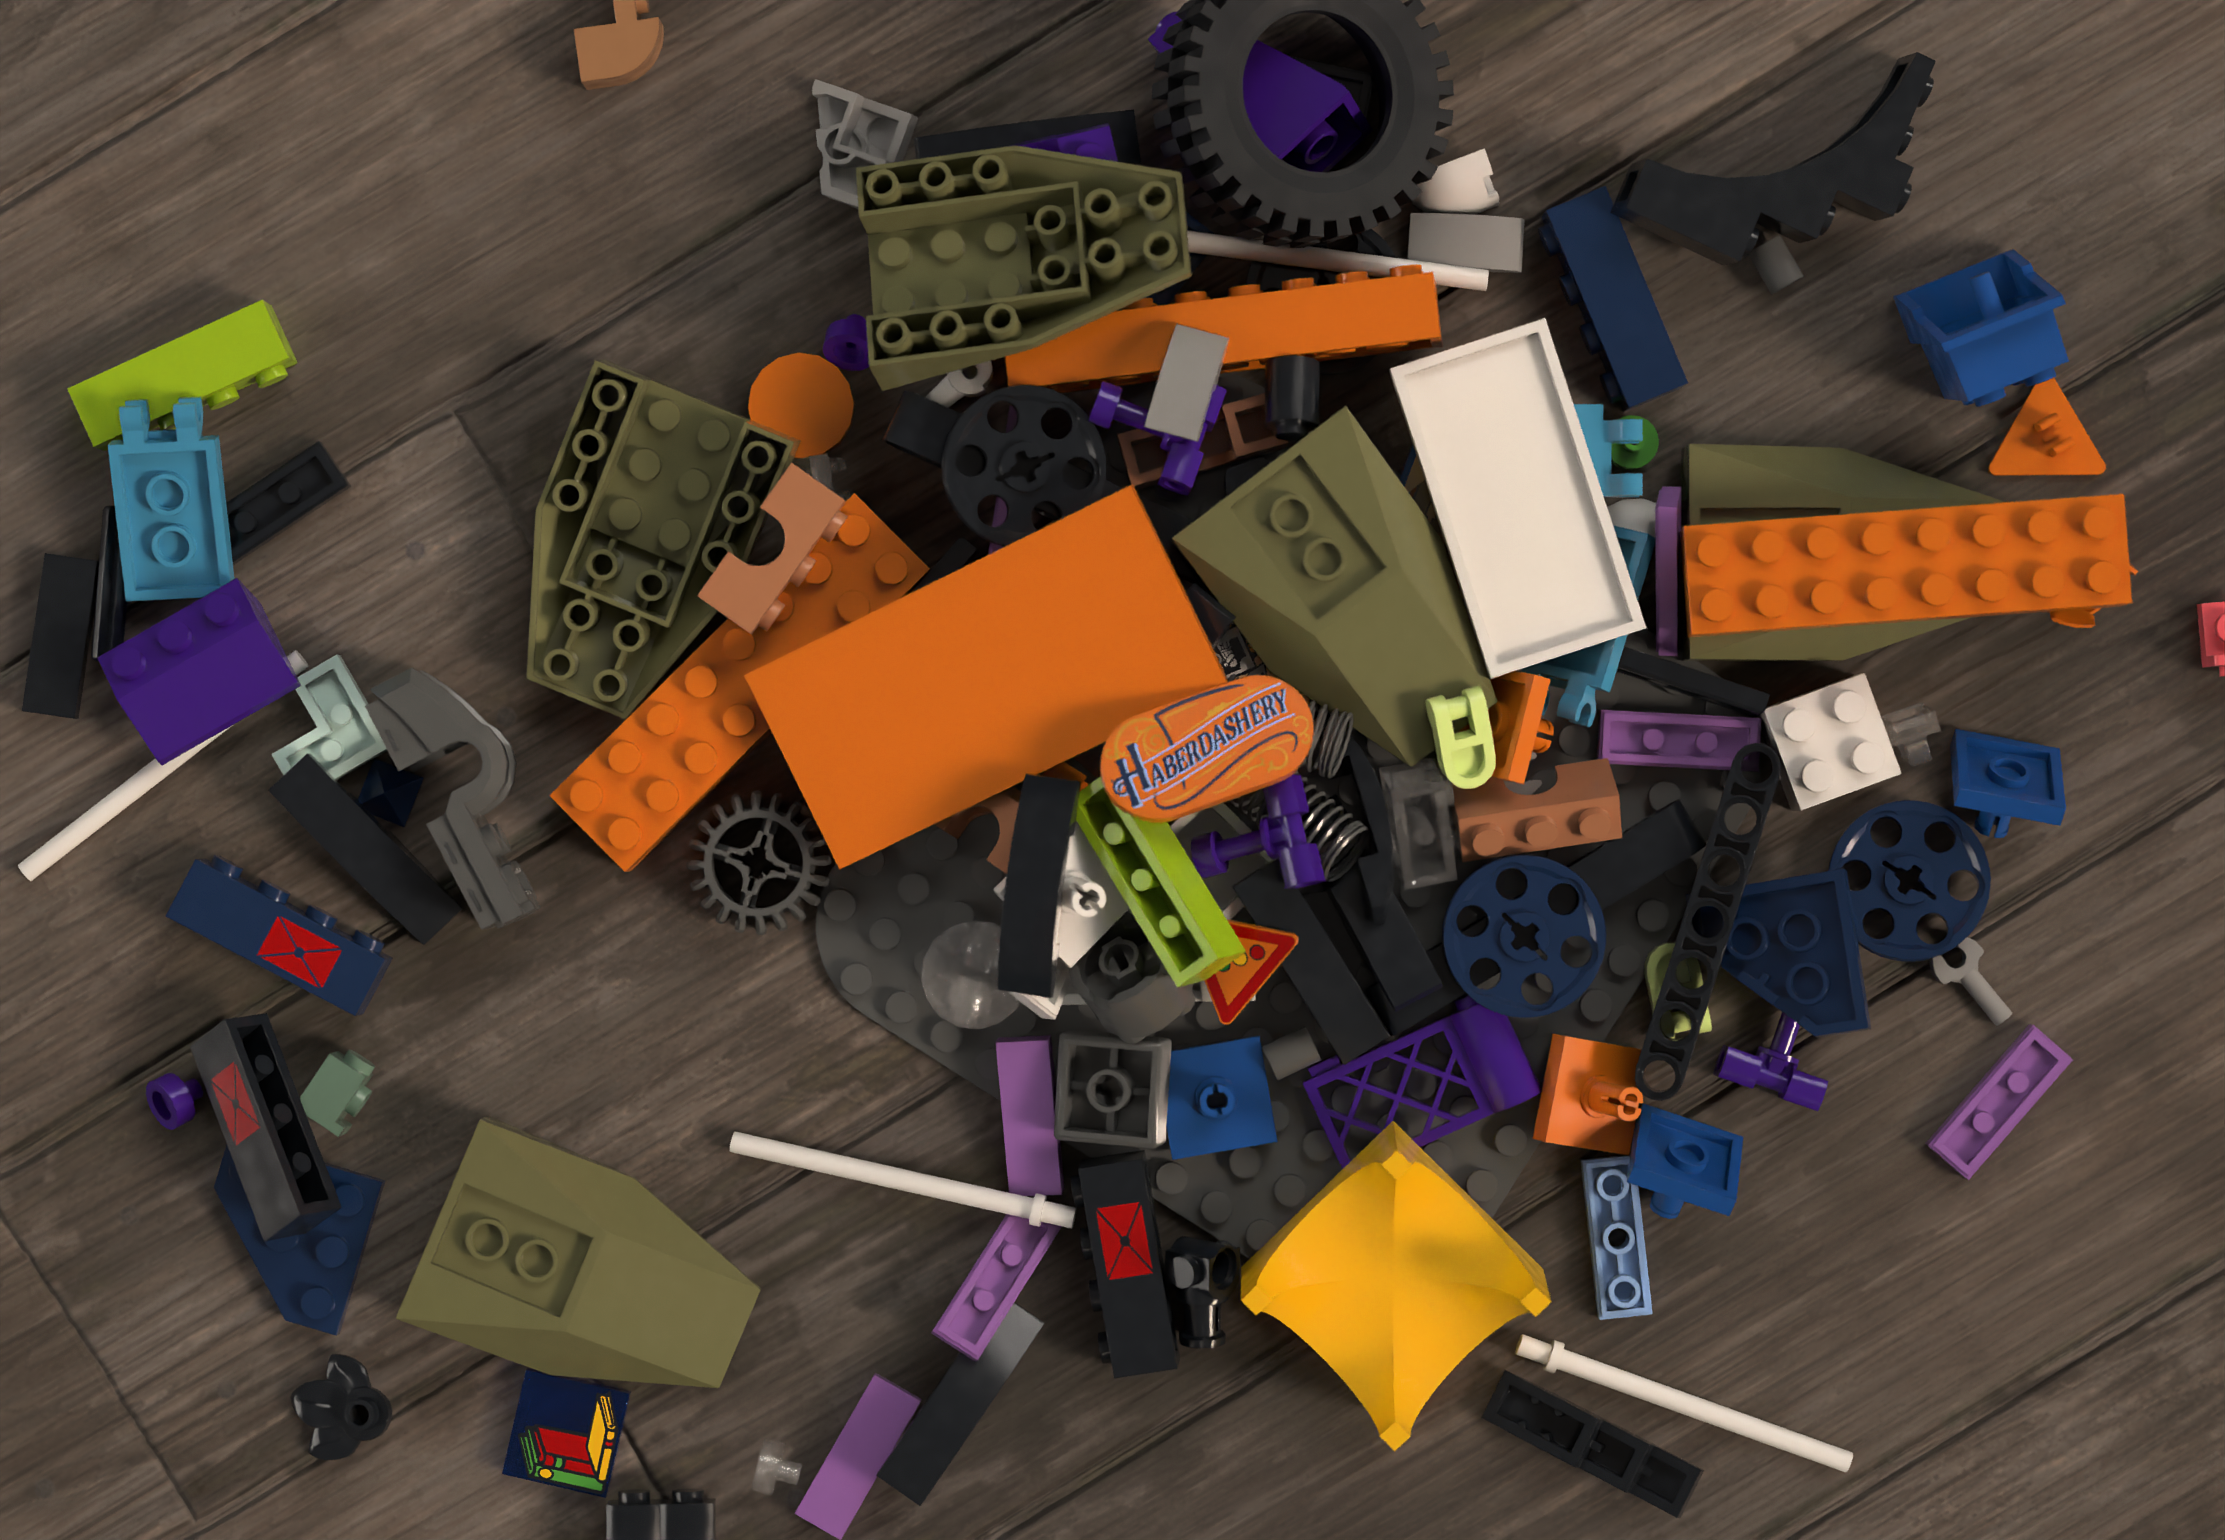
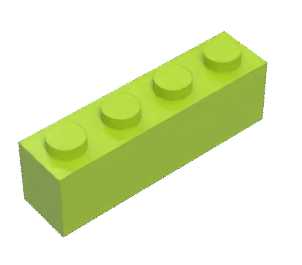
M260 300L71 386L67 390L93 447L107 451L108 444L112 440H123L119 407L125 406L126 400H148L150 411L149 431L160 427L161 430L176 429L173 404L179 403V398L201 397L203 406L208 404L210 410L219 409L238 400L240 396L237 391L253 383H257L259 388H264L285 379L288 376L286 368L298 362L272 305L264 300Z
M1101 776L1080 791L1076 821L1177 988L1207 980L1246 952L1168 822H1146L1131 816L1129 813H1124L1110 801L1104 790Z

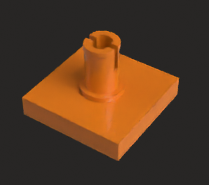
M1513 671L1490 679L1498 701L1488 709L1496 754V767L1491 776L1492 778L1524 784L1532 751L1543 753L1550 747L1552 741L1536 737L1539 732L1551 736L1554 734L1553 724L1549 720L1541 719L1551 679L1519 671ZM1469 724L1462 728L1460 731L1470 729Z
M1553 1033L1533 1139L1547 1143L1629 1155L1635 1122L1642 1110L1638 1108L1639 1103L1643 1104V1095L1635 1082V1070L1642 1049Z

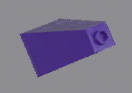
M1172 12L1165 16L1157 25L1155 33L1148 38V41L1158 54L1173 48L1172 45L1162 40L1168 27L1182 21L1176 16L1177 12ZM1256 40L1248 55L1243 74L1244 104L1254 131L1274 155L1289 165L1311 172H1329L1365 139L1373 129L1350 92L1341 83Z

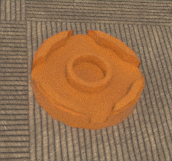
M799 352L778 357L764 367L751 386L748 402V411L752 421L801 440L794 459L800 460L824 455L838 446L852 426L855 408L850 384L838 367L821 356Z

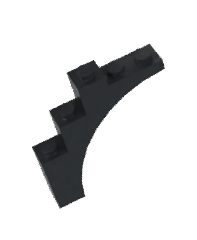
M1919 52L1898 58L1880 94L1854 126L1823 151L1789 169L1768 175L1724 178L1684 172L1650 159L1632 163L1610 213L1720 265L1740 262L1742 257H1748L1759 236V229L1755 228L1756 223L1797 243L1817 239L1819 235L1822 236L1826 233L1834 219L1836 208L1831 205L1833 201L1874 221L1893 217L1895 213H1899L1904 208L1910 197L1912 185L1908 181L1914 167L1895 158L1903 154L1911 141L1914 128L1910 126V122L1916 108L1921 107L1931 93L1934 79L1930 77L1936 61Z

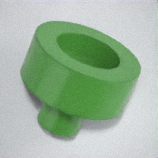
M1635 415L1624 416L1619 419H1642V442L1636 445L1611 444V463L1621 469L1635 470L1645 466L1654 458L1658 450L1659 438L1655 427L1647 419Z

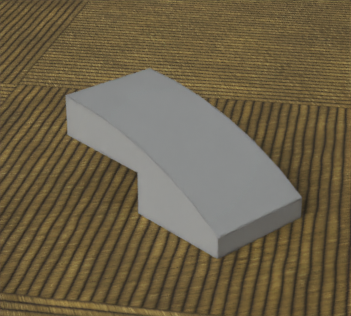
M1410 213L1408 259L1489 270V272L1522 273L1525 220L1515 217Z
M1176 324L1153 394L1145 428L1199 443L1212 392L1216 389L1229 338Z

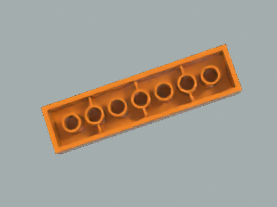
M1404 265L1390 268V277L1370 279L1367 271L1348 272L1336 275V284L1317 286V284H1314V278L1292 279L1282 282L1281 291L1265 293L1260 289V285H1243L1228 288L1229 297L1211 299L1207 297L1206 291L1187 292L1174 295L1175 304L1160 306L1153 303V298H1143L1121 308L1119 311H1114L1038 347L1005 356L1008 387L1034 385L1045 387L1058 393L1100 389L1103 381L1116 386L1157 382L1176 324L1229 338L1220 374L1265 369V362L1270 358L1278 356H1305L1323 362L1443 347L1436 281L1433 272L1423 273L1422 265Z
M855 493L840 510L848 518L831 542L828 543L823 538H820L810 552L809 556L815 559L816 563L799 587L789 582L778 597V600L785 604V607L768 631L758 626L754 633L750 634L728 618L549 795L624 872L632 871L772 732L747 683L745 674L912 593L931 571Z
M2124 494L1683 526L1680 530L1688 637L2120 607L2132 603Z

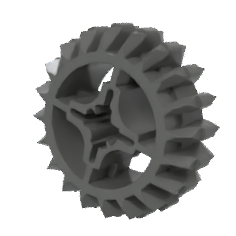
M761 791L752 792L751 808H745L744 801L740 795L731 796V804L735 813L729 815L725 808L717 804L712 808V811L720 823L716 827L706 820H700L698 823V828L710 835L707 843L697 839H691L689 842L691 849L704 851L703 860L687 861V869L693 871L703 869L705 877L690 883L692 891L702 890L706 887L710 889L712 894L704 898L700 903L704 910L713 907L717 902L723 905V908L716 916V921L719 924H724L732 912L737 914L736 932H745L749 918H754L756 933L758 935H765L768 928L767 918L773 917L776 928L780 932L788 928L787 920L784 916V913L788 910L798 921H803L807 917L805 911L798 904L802 898L814 906L820 903L821 899L819 896L809 891L811 883L818 886H828L829 884L828 877L814 874L815 865L827 866L832 863L831 856L822 855L815 857L814 847L823 846L826 844L823 835H818L812 839L809 838L807 831L817 825L813 816L805 819L801 824L795 820L803 808V805L799 802H794L789 807L787 813L780 811L783 804L782 794L775 793L773 795L769 808L763 807ZM763 818L761 829L749 847L737 848L721 844L725 835L737 824L748 819ZM779 823L786 827L796 838L802 852L803 867L787 862L777 854L775 845ZM767 836L764 848L766 850V859L773 862V865L785 868L786 871L771 870L769 874L766 871H762L763 878L755 879L753 889H751L754 876H752L753 867L745 864L746 861L733 857V854L747 856L750 852L752 855H757L755 848L763 847ZM716 859L730 863L740 870L743 877L740 902L730 896L722 886L717 874ZM776 877L798 882L794 891L782 902L771 907H755L758 895L761 894L764 884L769 879Z

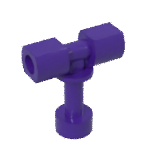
M1103 381L1088 422L1109 429L1111 421L1114 419L1162 437L1159 448L1168 451L1169 454L1158 485L1179 494L1189 495L1204 453L1199 451L1205 432H1211L1215 425L1227 390L1216 385L1215 391L1212 392L1198 443L1145 428L1149 409L1120 399L1123 388Z
M1293 774L1279 783L1263 788L1269 816L1261 818L1259 830L1223 839L1219 832L1211 831L1194 836L1191 840L1192 859L1198 873L1203 878L1226 873L1229 869V860L1266 851L1271 859L1279 858L1286 889L1302 888L1325 881L1317 844L1307 843L1301 815L1308 813L1309 807L1301 775Z
M1783 1012L1781 1013L1769 1049L1759 1046L1755 1056L1723 1045L1713 1075L1752 1089L1757 1084L1779 1092L1778 1098L1815 1111L1819 1110L1828 1085L1827 1080L1796 1070L1799 1059L1790 1057V1053L1800 1025Z

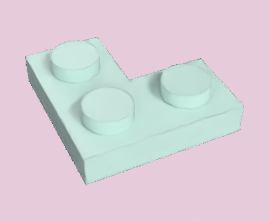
M340 655L331 657L297 677L301 686L295 690L317 728L271 754L283 776L307 753L312 754L333 778L338 780L388 751L365 708L368 702Z

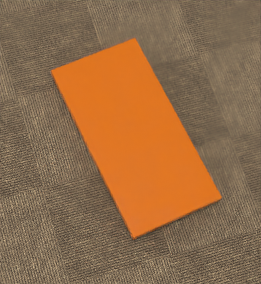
M1133 484L744 675L839 869L851 865L1024 781L1026 774L1037 775L1107 741L1115 728L1130 717L1228 682L1227 676Z

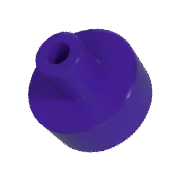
M852 314L846 319L833 322L828 327L823 344V354L830 363L838 368L849 371H859L869 367L867 326L864 317Z
M166 1073L147 1084L146 1097L150 1109L159 1123L166 1129L174 1130L194 1119V1101L203 1097V1090L200 1083L194 1078L183 1082L177 1075Z

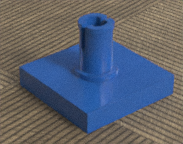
M1955 729L1950 744L1954 806L1979 810L1974 827L1980 834L1989 837L1992 826L1996 825L1994 838H2004L2008 833L2011 817L2061 826L2066 811L2060 748Z
M1259 1035L1171 1050L1167 1133L1172 1160L1278 1142Z
M1642 1104L1640 1108L1642 1109L1635 1122L1627 1183L1654 1191L1650 1200V1208L1654 1213L1663 1218L1673 1219L1678 1217L1684 1201L1730 1216L1737 1201L1743 1136Z

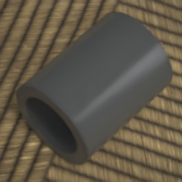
M1781 235L1758 246L1749 254L1771 295L1804 277Z
M1306 1027L1262 1046L1277 1080L1321 1061Z

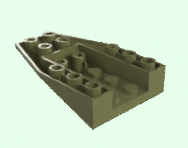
M1016 145L856 168L859 218L868 234L873 315L866 316L869 367L882 391L1033 349L1191 277L1181 172Z
M595 360L536 508L526 679L627 719L718 612V610L697 595L728 551L748 564L769 516L760 506L792 463L801 440L607 360Z
M1346 406L1172 538V544L1214 599L1236 616L1233 624L1270 672L1311 700H1315L1320 706L1327 704L1330 713L1336 708L1340 711L1339 715L1344 711H1347V713L1352 712L1354 718L1352 728L1408 766H1414L1436 749L1432 727L1426 712V699L1440 695L1450 699L1461 696L1463 689L1480 686L1488 709L1498 702L1443 540ZM1467 717L1452 720L1454 733H1457L1469 724Z
M1688 444L1681 449L1682 502H1687V526L2002 503V500L1845 448ZM1683 607L1682 661H1843L1971 617L1688 637L1686 608Z
M486 1116L480 1119L395 1319L553 1376L720 1388L761 1288L635 1177L500 1120Z

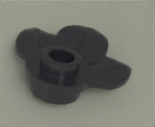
M332 1354L327 1364V1379L306 1382L291 1394V1402L297 1416L307 1425L315 1427L308 1452L310 1455L323 1460H339L351 1456L361 1441L372 1440L384 1434L392 1418V1406L389 1399L380 1390L371 1386L365 1366L353 1357ZM360 1405L365 1406L369 1412V1419L366 1423L361 1422L359 1418L358 1408Z

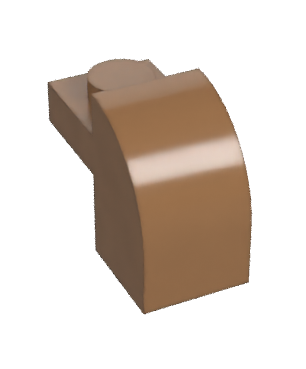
M613 0L616 23L574 29L580 78L586 90L631 83L642 77L654 65L662 49L664 27L659 17L641 19L640 14L649 13L648 0Z

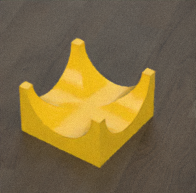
M1394 1121L1377 1135L1241 1267V1301L1255 1315L1261 1311L1275 1317L1311 1346L1356 1395L1374 1421L1379 1436L1394 1451L1411 1436L1412 1426L1433 1392L1477 1345L1510 1320L1526 1313H1532L1536 1317L1551 1303L1543 1268Z

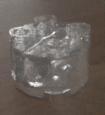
M970 920L952 925L933 940L923 958L921 982L927 1000L940 1017L958 1027L982 1029L998 1024L1015 1012L1020 1004V1001L1009 994L1008 991L998 990L1001 926L993 922Z

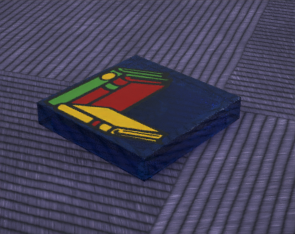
M527 1368L502 1474L606 1498L610 1488L632 1392L571 1377L553 1376Z

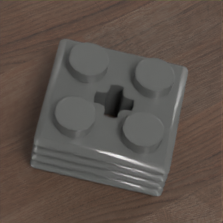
M1070 1030L1062 1033L1059 1038L1054 1137L1057 1140L1143 1148H1156L1164 1144L1167 1127L1171 1040L1169 1038L1145 1036L1137 1043L1128 1044L1113 1033ZM1113 1076L1116 1077L1117 1084L1123 1086V1094L1116 1097L1115 1102L1112 1101L1111 1093L1102 1089V1084L1111 1080Z

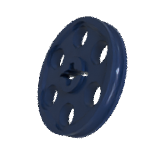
M1912 800L1895 801L1880 805L1864 813L1843 833L1832 853L1828 871L1841 869L1844 864L1851 861L1861 862L1867 866L1870 872L1868 886L1860 891L1850 890L1858 944L1864 949L1890 960L1906 962L1923 961L1952 950L1970 935L1977 926L1989 899L1991 885L1990 867L1978 837L1958 816L1947 809L1928 802ZM1878 819H1892L1900 827L1901 838L1895 846L1889 848L1880 847L1872 840L1870 834L1871 826ZM1935 823H1943L1949 826L1955 836L1953 847L1943 853L1930 850L1924 841L1926 828ZM1885 862L1895 871L1900 870L1904 873H1907L1911 868L1917 869L1920 872L1917 882L1923 886L1922 889L1925 892L1934 896L1935 900L1929 898L1922 891L1917 892L1913 889L1909 890L1906 895L1900 893L1897 890L1900 880L1894 876L1895 872L1883 866L1882 863ZM1965 871L1973 875L1978 886L1976 895L1968 901H1960L1953 898L1947 888L1948 878L1951 874ZM1881 909L1891 916L1893 930L1888 937L1874 939L1865 933L1863 918L1871 910ZM1924 915H1937L1946 923L1947 934L1942 942L1932 945L1923 942L1919 938L1916 931L1917 922Z
M1518 855L1504 857L1487 863L1462 882L1452 896L1445 913L1442 945L1452 976L1469 997L1485 1008L1499 1014L1531 1018L1561 1010L1586 991L1595 979L1603 961L1606 946V927L1597 898L1584 880L1575 872L1547 858ZM1507 868L1520 870L1526 878L1525 892L1520 897L1512 900L1503 898L1496 889L1498 875ZM1561 883L1571 885L1578 894L1576 908L1566 915L1556 914L1548 904L1550 890ZM1469 905H1476L1482 908L1488 919L1485 930L1475 937H1468L1462 934L1457 926L1459 912ZM1503 912L1514 923H1518L1523 927L1529 926L1531 923L1535 925L1537 930L1532 937L1537 943L1535 946L1546 956V960H1543L1533 949L1530 950L1525 946H1520L1517 949L1512 947L1511 942L1514 940L1515 934L1511 930L1512 926L1501 916ZM1572 936L1583 937L1591 948V956L1588 962L1580 967L1566 965L1560 954L1563 942ZM1480 958L1494 960L1500 969L1498 982L1489 989H1479L1470 980V967ZM1533 973H1541L1550 980L1552 992L1546 1002L1533 1005L1524 999L1521 986L1527 976Z

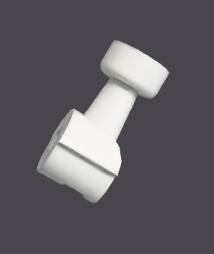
M987 361L947 373V376L925 398L948 408L964 396L979 397L985 394V387L988 386L993 377L992 362Z

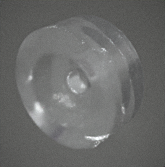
M767 1438L764 1439L753 1479L752 1491L772 1496L777 1480L794 1485L798 1484L802 1464L783 1459L786 1443Z

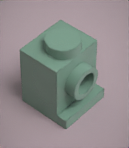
M348 1049L345 1055L339 1051L329 1053L300 1097L306 1116L337 1137L347 1134L352 1124L344 1118L347 1113L356 1117L371 1096L372 1090L366 1087V1085L373 1076L372 1071L375 1065Z

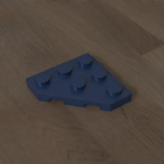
M1838 869L1747 884L1720 967L1796 1021L1797 1024L1815 1037L1870 1030L1871 1023L1847 870ZM1691 894L1685 895L1687 904ZM1713 906L1701 907L1693 916L1694 929L1704 937L1718 935L1724 926L1722 913Z
M226 1145L214 1189L285 1321L337 1336L342 1328L385 1180L325 1163L342 1208L306 1234L264 1241L228 1145Z

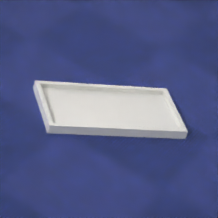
M1544 318L1390 368L1389 372L1489 678L1492 679L1645 629L1646 625L1546 319Z

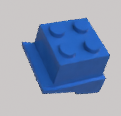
M2014 249L1893 296L1911 344H1921L1944 399L1962 401L1964 406L1975 403L1976 407H1980L2007 396L2004 390L2006 386L2011 384L2016 386L2024 383L2026 387L2055 377L2054 367L2069 361L2053 309L2066 304L2064 297L2052 285L2035 273L2031 263Z

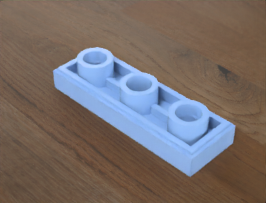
M1631 1154L1580 1160L1597 1316L1599 1320L1653 1314L1639 1186L1627 1183ZM1622 1228L1626 1233L1624 1243L1617 1247L1611 1246L1608 1241L1610 1232L1613 1229Z

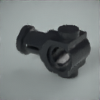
M1181 1236L1170 1249L1165 1250V1282L1169 1288L1176 1290V1299L1184 1303V1329L1179 1331L1181 1345L1201 1349L1216 1348L1226 1343V1334L1221 1330V1303L1229 1300V1296L1239 1282L1240 1247L1233 1246L1225 1240L1212 1242Z

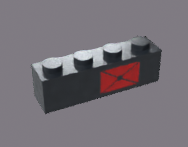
M267 1013L224 1019L191 1045L190 1048L264 1241L306 1234L341 1209L342 1206Z
M1145 1150L1082 1159L1078 1168L1079 1175L1071 1176V1186L1075 1207H1085L1088 1227L1080 1228V1238L1084 1259H1094L1097 1279L1089 1280V1291L1093 1311H1103L1106 1331L1098 1332L1102 1363L1112 1364L1114 1379L1178 1369L1180 1352L1169 1288L1165 1282V1264Z

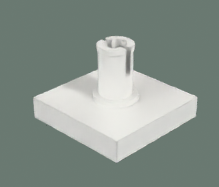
M1077 821L1074 835L1070 837L1056 941V943H1060L1058 959L1069 968H1072L1129 909ZM1006 877L993 889L1002 900H1004Z

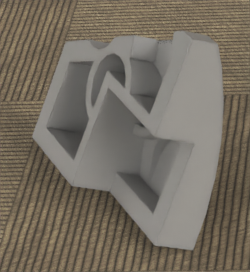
M815 79L812 86V94L818 100L820 129H816L817 147L823 156V165L819 171L821 194L859 209L856 168L903 161L918 118L913 114L864 98L855 92Z

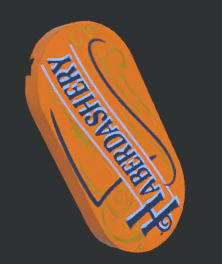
M1264 675L1245 676L1137 714L1118 725L1105 743L1100 765V775L1104 790L1110 801L1124 813H1129L1131 816L1140 818L1142 821L1164 823L1279 783L1293 775L1309 753L1314 733L1312 714L1308 704L1294 687L1280 679Z

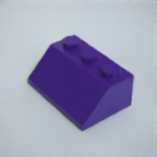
M238 578L97 658L117 701L161 765L166 764L301 686L261 603Z

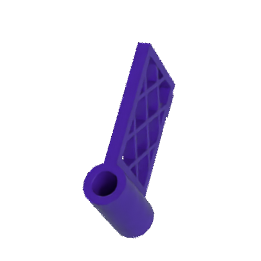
M1466 994L1454 1001L1457 1008L1455 1012L1368 1051L1345 1065L1341 1064L1338 1055H1334L1308 1067L1311 1078L1303 1081V1085L1342 1169L1352 1161L1344 1145L1350 1125L1352 1124L1380 1134L1393 1121L1399 1102L1429 1113L1423 1132L1411 1138L1421 1147L1487 1116L1516 1106L1541 1093L1540 1084L1508 1016L1485 1008ZM1441 1031L1444 1032L1452 1049L1445 1071L1415 1060L1422 1040ZM1414 1044L1410 1058L1395 1053ZM1388 1057L1407 1064L1397 1093L1367 1082L1375 1061ZM1456 1059L1465 1078L1451 1073ZM1366 1066L1361 1080L1347 1075ZM1412 1067L1442 1077L1432 1106L1402 1095ZM1336 1079L1358 1086L1349 1114L1347 1115L1326 1107L1318 1087ZM1448 1080L1469 1087L1478 1108L1460 1116L1438 1109ZM1364 1089L1394 1100L1384 1128L1354 1117ZM1435 1115L1449 1120L1431 1128ZM1332 1117L1345 1122L1341 1136Z

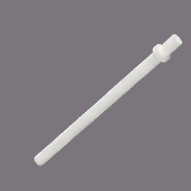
M1187 230L1190 253L1343 273L1367 271L1368 276L1381 278L1390 277L1389 269L1393 267L1422 265L1423 273L1433 272L1436 285L1486 291L1489 270L1310 246L1290 248V244L1273 247L1263 245V240H1247L1241 237Z
M294 650L287 656L296 676L309 667L306 660L297 650ZM227 729L164 765H161L156 758L19 863L20 871L28 880H34Z
M734 1131L730 1143V1152L1027 1218L1029 1219V1225L1040 1227L1041 1222L1072 1229L1075 1221L1076 1207L1046 1201L1047 1195L1036 1193L1034 1198L736 1131Z
M1524 1334L1519 1338L1515 1354L1544 1364L1543 1370L1553 1374L1557 1369L1845 1473L1850 1468L1853 1452L1565 1350V1344L1553 1340L1549 1344Z

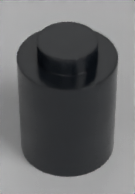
M1278 356L1270 358L1265 362L1264 426L1271 431H1275L1277 439L1286 441L1302 440L1308 435V432L1319 427L1320 362L1318 360L1305 356Z

